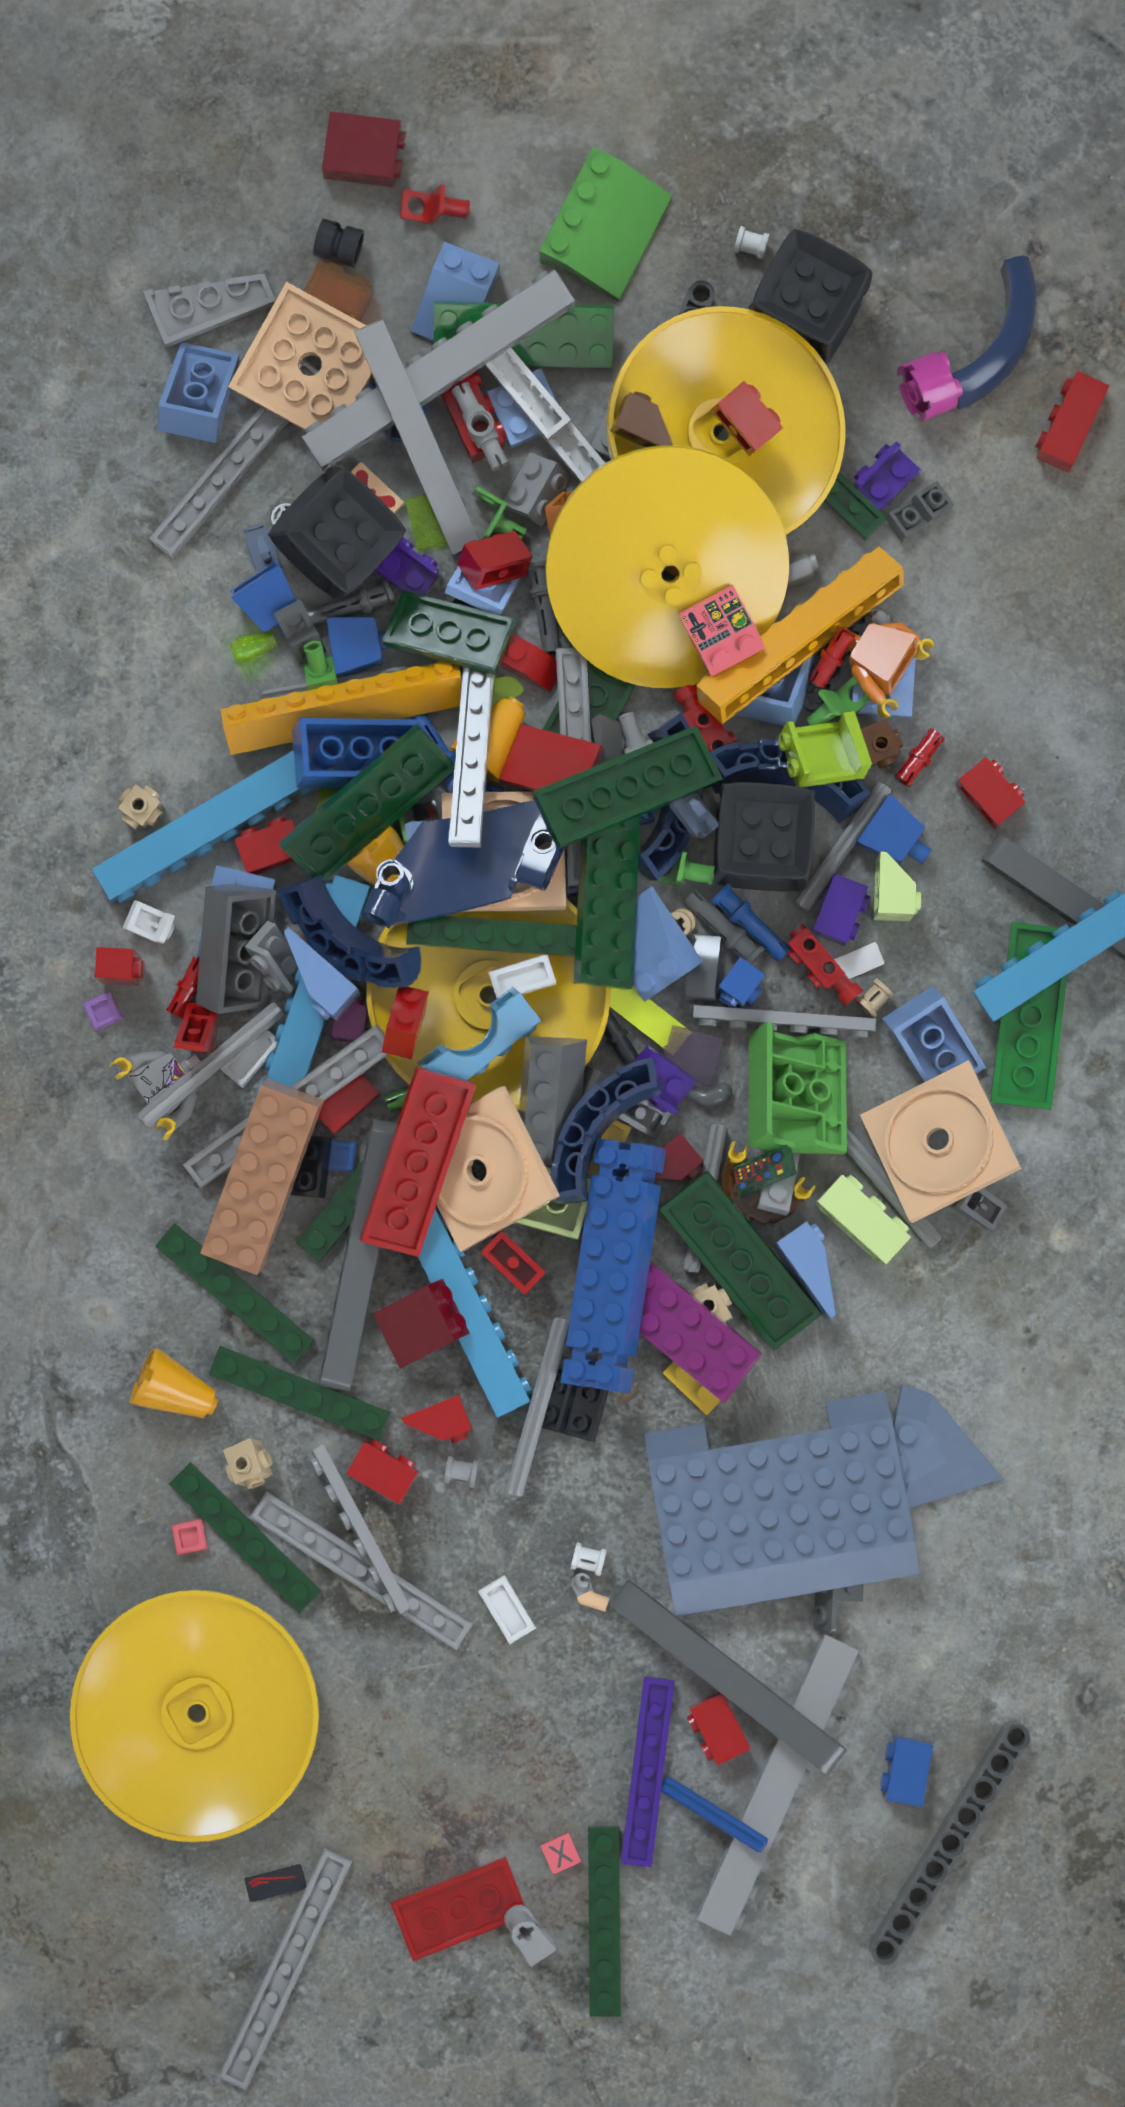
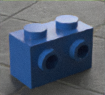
M740 957L718 987L719 1001L728 1008H743L745 1004L751 1007L762 991L758 986L765 974Z

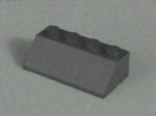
M234 884L205 887L196 1004L217 1014L267 1006L268 986L263 981L265 977L250 962L251 956L245 949V946L267 921L274 923L276 890Z
M525 1037L519 1115L545 1166H552L560 1132L573 1108L582 1098L586 1039Z

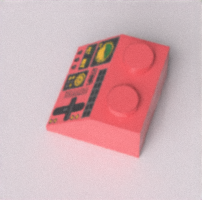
M733 585L678 613L700 661L711 677L765 649L756 626Z

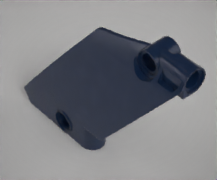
M535 800L484 811L481 847H450L449 830L451 818L422 822L395 859L384 861L377 868L378 880L362 915L367 920L381 927L390 928L392 925L445 916L511 899L517 883L545 891L550 884L565 847L557 848ZM543 843L552 844L551 847L546 850L538 849L540 845H542ZM391 875H399L398 879L394 882H386Z

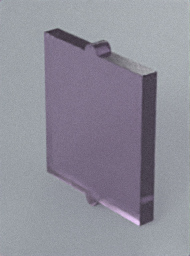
M672 1025L667 1045L663 1046L664 1056L696 1079V1083L710 1087L715 1068L720 1065L718 1058L724 1038Z

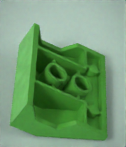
M593 147L539 250V261L546 265H557L577 275L587 286L619 301L672 199V195L620 159Z
M768 1021L749 1035L748 1146L771 1152L780 1150L783 1153L845 1154L847 1152L846 1041L815 1033L798 1037L774 1031L773 1023Z

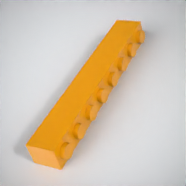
M880 546L871 553L864 554L855 565L848 570L842 571L829 585L818 589L808 601L797 605L787 617L780 622L772 624L768 631L760 636L765 649L712 677L710 674L705 675L699 684L696 685L699 703L721 724H724L831 642L839 626L846 629L904 586L903 566Z
M444 661L419 667L412 666L405 670L381 673L377 676L363 679H352L337 685H324L313 690L292 692L275 698H263L259 701L242 705L235 704L221 709L223 729L230 755L293 742L292 730L299 718L402 719L458 707L461 701L462 679L459 666Z

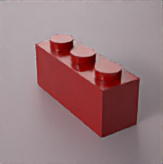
M477 371L440 394L472 464L486 458L482 449H479L476 443L469 438L467 426L462 418L463 412L451 391L459 385L464 394L461 384L469 382L479 405H483L485 410L492 416L491 413L495 409L488 395L483 396L479 389V386L483 384ZM478 421L472 426L476 432H484L489 427L484 421ZM494 421V428L499 436L498 442L502 450H504V439L508 438L502 423H495Z
M1079 371L1076 372L1073 379L1067 377L1060 391V394L1065 396L1061 406L1054 405L1048 417V421L1052 422L1048 433L1042 431L1035 445L1036 448L1040 449L1036 458L1069 473L1110 385Z

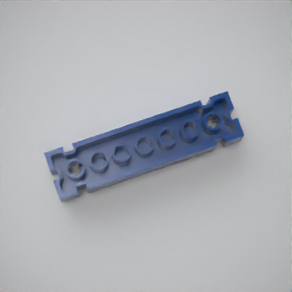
M598 1138L596 1140L593 1163L600 1165L599 1176L591 1175L566 1346L573 1347L572 1358H564L561 1383L631 1393L634 1369L627 1368L628 1358L637 1354L661 1186L654 1184L656 1173L663 1174L666 1149L653 1145L631 1143L630 1145L620 1141ZM627 1171H629V1176H625ZM599 1354H602V1360H601V1361L598 1360Z

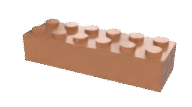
M268 1078L260 1085L200 1254L254 1275H258L264 1268L324 1102L323 1099Z

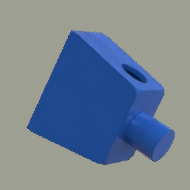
M277 559L230 590L233 601L264 632L276 625L285 638L274 613L297 600Z
M326 618L336 677L354 675L383 664L381 650L389 649L390 647L383 646L382 639L386 631L378 632L375 618Z
M890 794L855 844L858 848L875 856H878L880 852H887L898 865L902 863L906 855L923 864L932 851L931 848L918 840L925 829L924 825Z

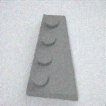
M265 274L229 278L226 281L210 283V281L200 282L198 285L185 287L180 285L168 287V289L157 291L153 289L143 290L166 348L273 306L275 303V298Z

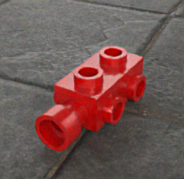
M695 684L686 685L673 693L678 704H682L686 711L683 715L690 728L697 725L709 752L713 751L712 744L714 742H720L723 746L738 742L732 731L727 733L723 724L699 703ZM700 715L707 716L709 723L706 725L699 724L698 717Z
M803 923L789 934L792 940L788 942L791 949L787 953L798 966L802 963L807 966L811 971L807 974V977L818 989L823 986L828 990L832 986L839 994L837 998L844 1006L863 992L857 982L853 983L847 977L846 973ZM807 940L813 941L815 948L810 951L806 950L803 946L804 942ZM827 963L834 966V972L831 974H827L823 970V966Z

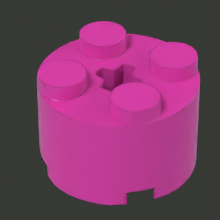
M930 352L900 365L897 369V377L903 376L904 383L899 384L902 398L912 415L917 413L920 415L918 419L920 422L955 408L958 397L963 394L961 384L957 379H953L949 370L950 362L944 352Z

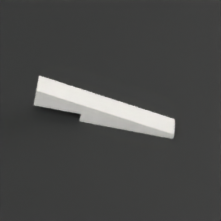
M512 348L485 365L580 483L593 471L605 464L573 425L567 414Z

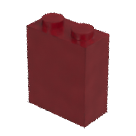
M330 111L322 163L323 178L394 188L395 178H401L403 161L398 160L399 149H405L406 131H402L401 120Z
M443 1278L373 1313L399 1368L416 1362L470 1334L466 1326V1320L459 1312L453 1300L452 1292Z

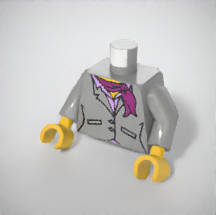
M151 1051L141 1052L126 1059L122 1057L117 1058L109 1067L117 1065L121 1068L122 1072L115 1076L117 1080L131 1072L127 1076L146 1102L150 1104L201 1060L193 1053L180 1063L172 1053ZM196 1088L159 1119L154 1127V1131L159 1127L165 1128L167 1132L163 1136V1140H168L174 1129H177L191 1117L198 1100L196 1092L199 1088Z

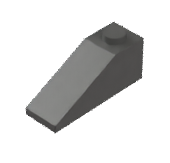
M586 1066L584 1068L582 1097L595 1084H600L609 1076ZM644 1100L629 1108L617 1119L657 1140L671 1114L669 1112H661L649 1100Z

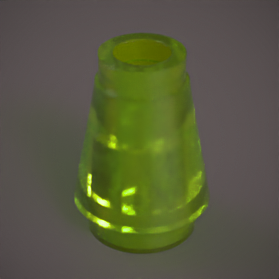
M271 631L235 637V641L229 643L237 665L243 663L248 665L272 649L277 648Z

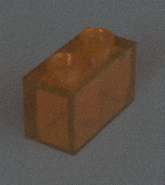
M319 260L304 292L361 322L374 296L373 285H370L371 282L362 275L354 274V276L343 272L344 269L334 262L328 261L326 264Z

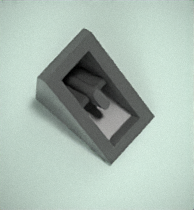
M982 1188L954 1202L952 1209L993 1232L1008 1205L985 1188Z

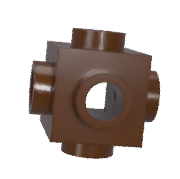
M884 719L862 728L861 732L872 762L870 768L878 765L879 769H883L895 764V758L900 755V748L903 747V743L898 731H892L888 720ZM876 744H881L884 748H878Z

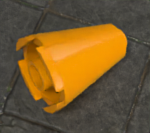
M513 697L508 699L501 698L492 706L486 780L493 783H498L500 780L499 778L519 727L523 724L526 713L523 711L524 705ZM457 739L452 743L449 751L456 753Z
M390 825L346 864L349 866V869L375 887L378 880L376 873L379 865L384 861L394 860L403 849L404 844L395 828ZM391 875L386 882H394L398 879L399 875Z
M153 1348L140 1370L141 1375L138 1382L135 1381L129 1402L135 1406L204 1418L206 1414L212 1415L219 1398L214 1397L216 1390L164 1351Z

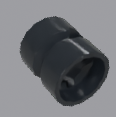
M323 218L316 234L313 256L328 261L335 257L337 263L354 268L362 249L364 230L349 225L342 229L339 222Z

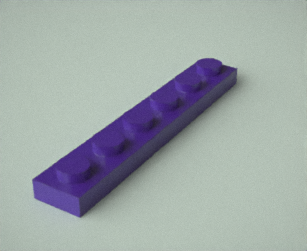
M644 1676L621 1864L652 1868L675 1680Z

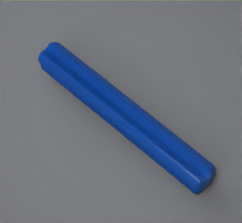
M671 1777L664 1779L661 1788L662 1793L754 1851L763 1852L768 1844L767 1837Z

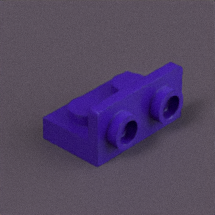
M897 441L891 447L888 444L884 445L875 455L877 461L870 468L867 465L863 466L854 476L856 480L854 486L880 511L921 471L900 450L901 445Z
M402 537L397 546L374 571L384 579L388 578L389 583L400 591L405 590L425 596L440 576L439 569L437 568L438 563L425 553L420 556L412 550L414 545L405 537Z
M647 1044L634 1062L649 1057L653 1058L663 1095L652 1097L651 1103L663 1113H666L668 1110L673 1115H676L679 1111L678 1104L696 1084V1079Z

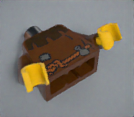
M736 1141L731 1143L728 1158L721 1174L722 1188L750 1223L755 1220L762 1225H765L767 1222L776 1224L792 1215L804 1199L810 1197L815 1190V1185L810 1190L803 1189L801 1184L805 1177H802L794 1185L790 1210L787 1216L757 1209L764 1170L762 1168L759 1174L736 1183L739 1180L735 1179L736 1174H734L737 1168H745L746 1164L752 1165L753 1161L746 1158L748 1152L747 1145L743 1152H736L734 1150ZM758 1176L762 1177L761 1181L756 1180ZM753 1179L754 1183L749 1185L748 1181ZM741 1183L746 1184L744 1188H740Z

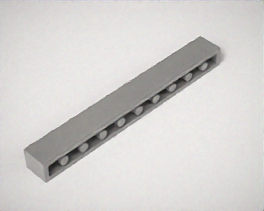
M555 270L549 274L547 271L540 273L532 279L533 285L524 291L521 287L514 290L506 297L507 302L499 307L496 304L490 306L481 313L483 318L474 324L471 321L464 323L456 330L457 335L449 340L446 337L440 339L431 346L432 351L424 357L418 354L406 362L407 368H405V372L421 407L575 306L574 298ZM370 387L364 389L355 396L357 401L348 407L345 404L340 405L330 413L331 418L322 424L320 421H316L304 430L306 434L302 436V439L323 471L395 425L378 387L373 390Z
M824 1632L819 1640L791 1706L822 1730L829 1731L836 1714L832 1712L836 1701L841 1703L848 1689V1685L844 1684L849 1672L852 1674L856 1672L861 1657L857 1656L859 1650ZM777 1736L739 1818L740 1821L767 1837L768 1844L763 1852L760 1853L731 1836L696 1913L697 1921L731 1936L734 1929L739 1931L746 1916V1913L742 1912L747 1900L752 1902L759 1887L755 1883L759 1872H766L772 1856L768 1855L772 1843L777 1845L784 1832V1827L780 1826L785 1814L791 1816L797 1803V1799L793 1796L798 1786L804 1787L810 1774V1770L806 1769L809 1761Z

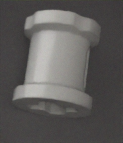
M448 1456L444 1483L454 1481L469 1484L470 1488H474L479 1461L474 1460L473 1463L454 1460L452 1456Z

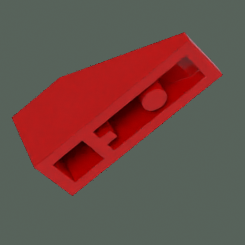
M188 1003L174 1042V1048L191 1050L195 1053L212 1052L217 1040L218 1014L198 1004Z

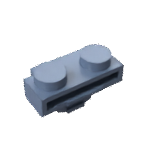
M262 523L243 529L253 566L259 572L278 559L283 568L278 549L268 536L271 529L265 530Z
M698 793L669 804L691 836L698 834L700 838H704L719 826V823Z

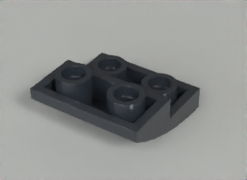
M311 1136L290 1195L325 1198L332 1138Z
M558 1369L542 1428L595 1442L609 1390L561 1383L562 1369Z

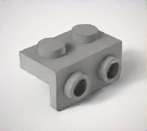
M529 453L503 500L507 502L505 508L530 518L536 525L542 527L547 519L544 507L565 489L570 475L557 462Z

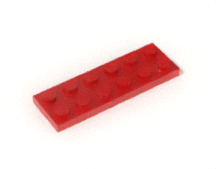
M416 1066L359 1238L361 1242L416 1257L420 1256L476 1088L474 1082Z

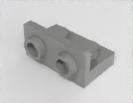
M267 921L247 943L245 949L251 956L250 962L264 975V983L274 991L279 989L290 994L293 987L287 979L298 966L288 942L276 924Z

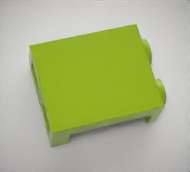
M855 711L844 712L838 722L795 728L794 722L788 721L779 734V746L782 751H785L788 761V774L794 779L797 787L863 779L872 765Z

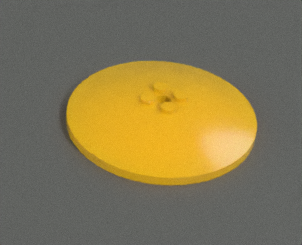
M717 306L696 309L675 316L651 331L633 349L620 368L612 386L606 416V434L611 460L628 452L645 448L610 431L623 398L629 392L634 393L637 391L648 395L651 398V402L658 405L673 445L698 448L727 459L747 473L761 487L773 504L781 520L785 535L804 523L826 499L839 473L844 454L845 417L843 405L834 378L817 351L789 326L766 314L745 308ZM743 381L747 385H753L758 390L762 403L767 409L771 408L778 414L781 420L780 424L783 427L751 456H748L729 432L728 438L725 441L715 438L713 433L714 427L718 425L723 426V424L710 410Z
M663 445L642 448L620 455L603 464L586 477L568 497L555 520L549 537L545 566L546 585L552 609L563 633L576 650L595 667L619 680L638 686L677 688L699 684L700 680L709 673L700 661L678 613L733 585L754 622L759 635L762 636L774 624L786 594L789 576V553L786 535L781 520L765 492L747 473L727 459L708 451L686 446ZM669 565L675 566L678 569V575L672 581H666L661 576L663 569Z
M567 899L566 910L472 911L445 915L577 925V908ZM408 923L392 925L390 928L385 927L378 942L399 948H420L421 970L418 978L407 987L429 992L425 1016L412 1060L389 1054L385 1057L388 1063L410 1086L416 1066L420 1067L417 1062L438 1045L442 1044L455 1050H465L479 1044L487 1035L491 1024L490 1004L484 1003L480 998V993L484 988H493L489 972L542 955L406 945ZM548 955L556 984L522 995L541 1019L536 1025V1030L529 1036L586 1039V1067L597 1050L605 1031L609 1016L611 988L574 984L575 957ZM367 982L366 1000L371 1027L378 1024L382 1031L386 1032V1026L398 988L377 987V984ZM520 1037L515 1041L508 1053L501 1057L496 1056L488 1063V1068L483 1073L477 1076L473 1075L468 1079V1081L476 1084L470 1104L495 1089L505 1086L517 1111H519L525 1037Z
M183 1590L166 1593L134 1606L113 1621L87 1652L74 1683L70 1706V1731L73 1748L78 1764L94 1793L113 1813L131 1826L160 1838L183 1842H203L226 1838L241 1833L270 1816L292 1794L302 1779L315 1748L319 1725V1702L315 1680L303 1651L292 1635L272 1615L242 1598L209 1590ZM199 1704L204 1707L206 1716L202 1721L198 1722L190 1718L189 1709L192 1705Z

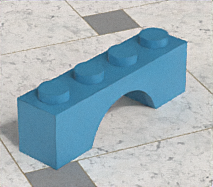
M511 987L489 1005L491 1013L490 1028L485 1038L479 1044L465 1050H455L440 1044L418 1061L417 1064L421 1068L468 1080L473 1075L477 1076L483 1073L488 1068V1063L496 1056L501 1057L508 1053L513 1047L512 1044L520 1037L524 1038L532 1034L541 1019L521 993L514 987Z

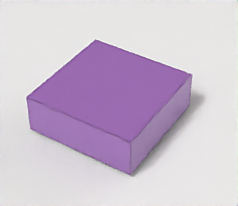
M111 991L83 1003L96 1032L124 1019Z

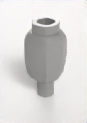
M799 552L789 556L787 586L791 587L807 582L815 576L816 571L820 570L814 553L808 555L806 552Z

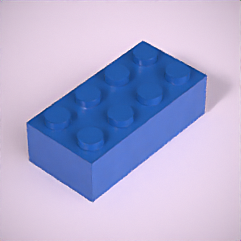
M299 718L292 730L296 788H343L416 724L419 726L418 720Z

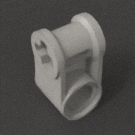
M516 1905L506 1912L504 1921L511 1932L513 1942L531 1967L557 1950L549 1933L539 1924L526 1906Z

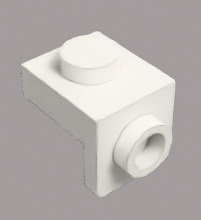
M134 900L123 929L153 942L164 944L165 940H168L174 931L175 924L173 921L175 916Z

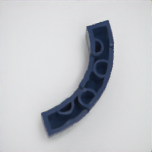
M1028 256L1006 259L1000 270L1006 293V314L1002 329L997 338L978 359L952 373L953 379L959 381L963 391L962 396L958 397V410L976 403L991 393L994 388L1010 375L1027 347L1036 313V287Z
M681 712L647 735L654 743L690 728V725ZM704 790L697 792L702 800ZM669 804L661 807L660 815L651 835L639 849L638 871L649 880L656 881L663 876L681 857L682 851L690 837H692Z
M761 739L756 743L744 744L735 742L710 752L723 778L719 784L711 786L716 794L719 793L722 784L747 782L796 786L794 779L788 774L787 757L785 751L780 749L779 740ZM860 779L802 787L814 790L815 801L831 813L839 823L859 809L872 793Z
M322 875L277 889L289 919L293 924H298L301 931L308 938L306 943L343 975L356 981L364 980L377 984V987L386 988L406 987L418 978L421 970L420 948L389 946L362 933L352 925L336 906L326 888Z
M652 1057L638 1060L616 1070V1073L607 1077L600 1084H595L573 1108L558 1137L554 1162H552L551 1179L560 1195L553 1200L554 1202L568 1204L588 1201V1172L597 1138L601 1139L608 1127L629 1108L649 1098L663 1095L657 1068Z

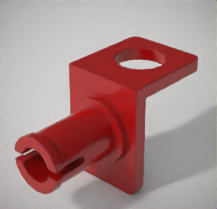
M440 184L432 194L408 189L402 191L400 218L403 220L433 224L442 215L463 219L468 218L470 201L467 199L445 197V185ZM412 198L419 199L423 204V212L420 214L410 212L408 201Z

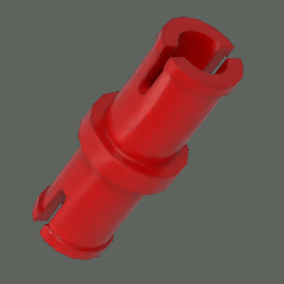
M839 626L829 646L823 648L820 653L821 659L808 678L810 681H813L812 683L821 688L826 687L836 667L842 665L844 661L842 657L856 637L855 634L844 627Z
M929 728L918 746L909 751V758L894 776L902 785L911 787L922 769L930 765V758L941 743L945 741V738L940 736L941 734L938 731Z
M194 956L182 980L178 979L176 983L178 988L168 1008H166V1011L182 1019L188 1003H191L194 995H197L200 959Z

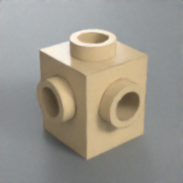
M136 784L132 790L127 788L118 800V803H120L118 809L123 814L121 820L135 830L138 826L145 831L150 826L154 827L163 815L162 809L164 806L158 800L160 795L147 785L143 789ZM139 800L144 801V807L141 810L134 809Z
M705 1283L691 1291L692 1295L703 1304L707 1301L714 1302L715 1306L712 1312L724 1322L733 1318L727 1308L732 1303L724 1288L717 1290L715 1285L709 1288L708 1284Z
M249 1438L223 1450L228 1463L226 1465L227 1475L236 1485L247 1487V1489L256 1488L265 1483V1478L273 1475L270 1468L272 1466L271 1456L263 1448L261 1441Z

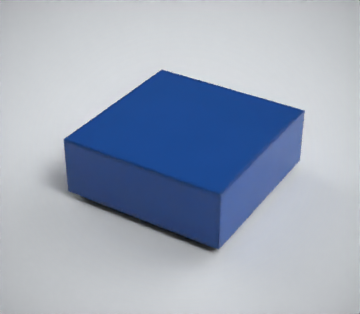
M332 1139L328 1170L353 1173L357 1142Z

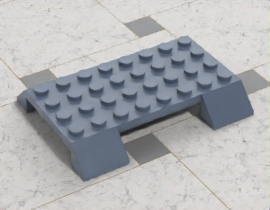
M886 1391L825 1402L830 1429L712 1450H709L705 1423L644 1434L676 1617L920 1574L914 1532Z

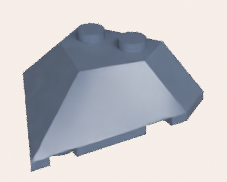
M901 1386L893 1414L895 1415L893 1426L909 1508L1003 1479L931 1393Z

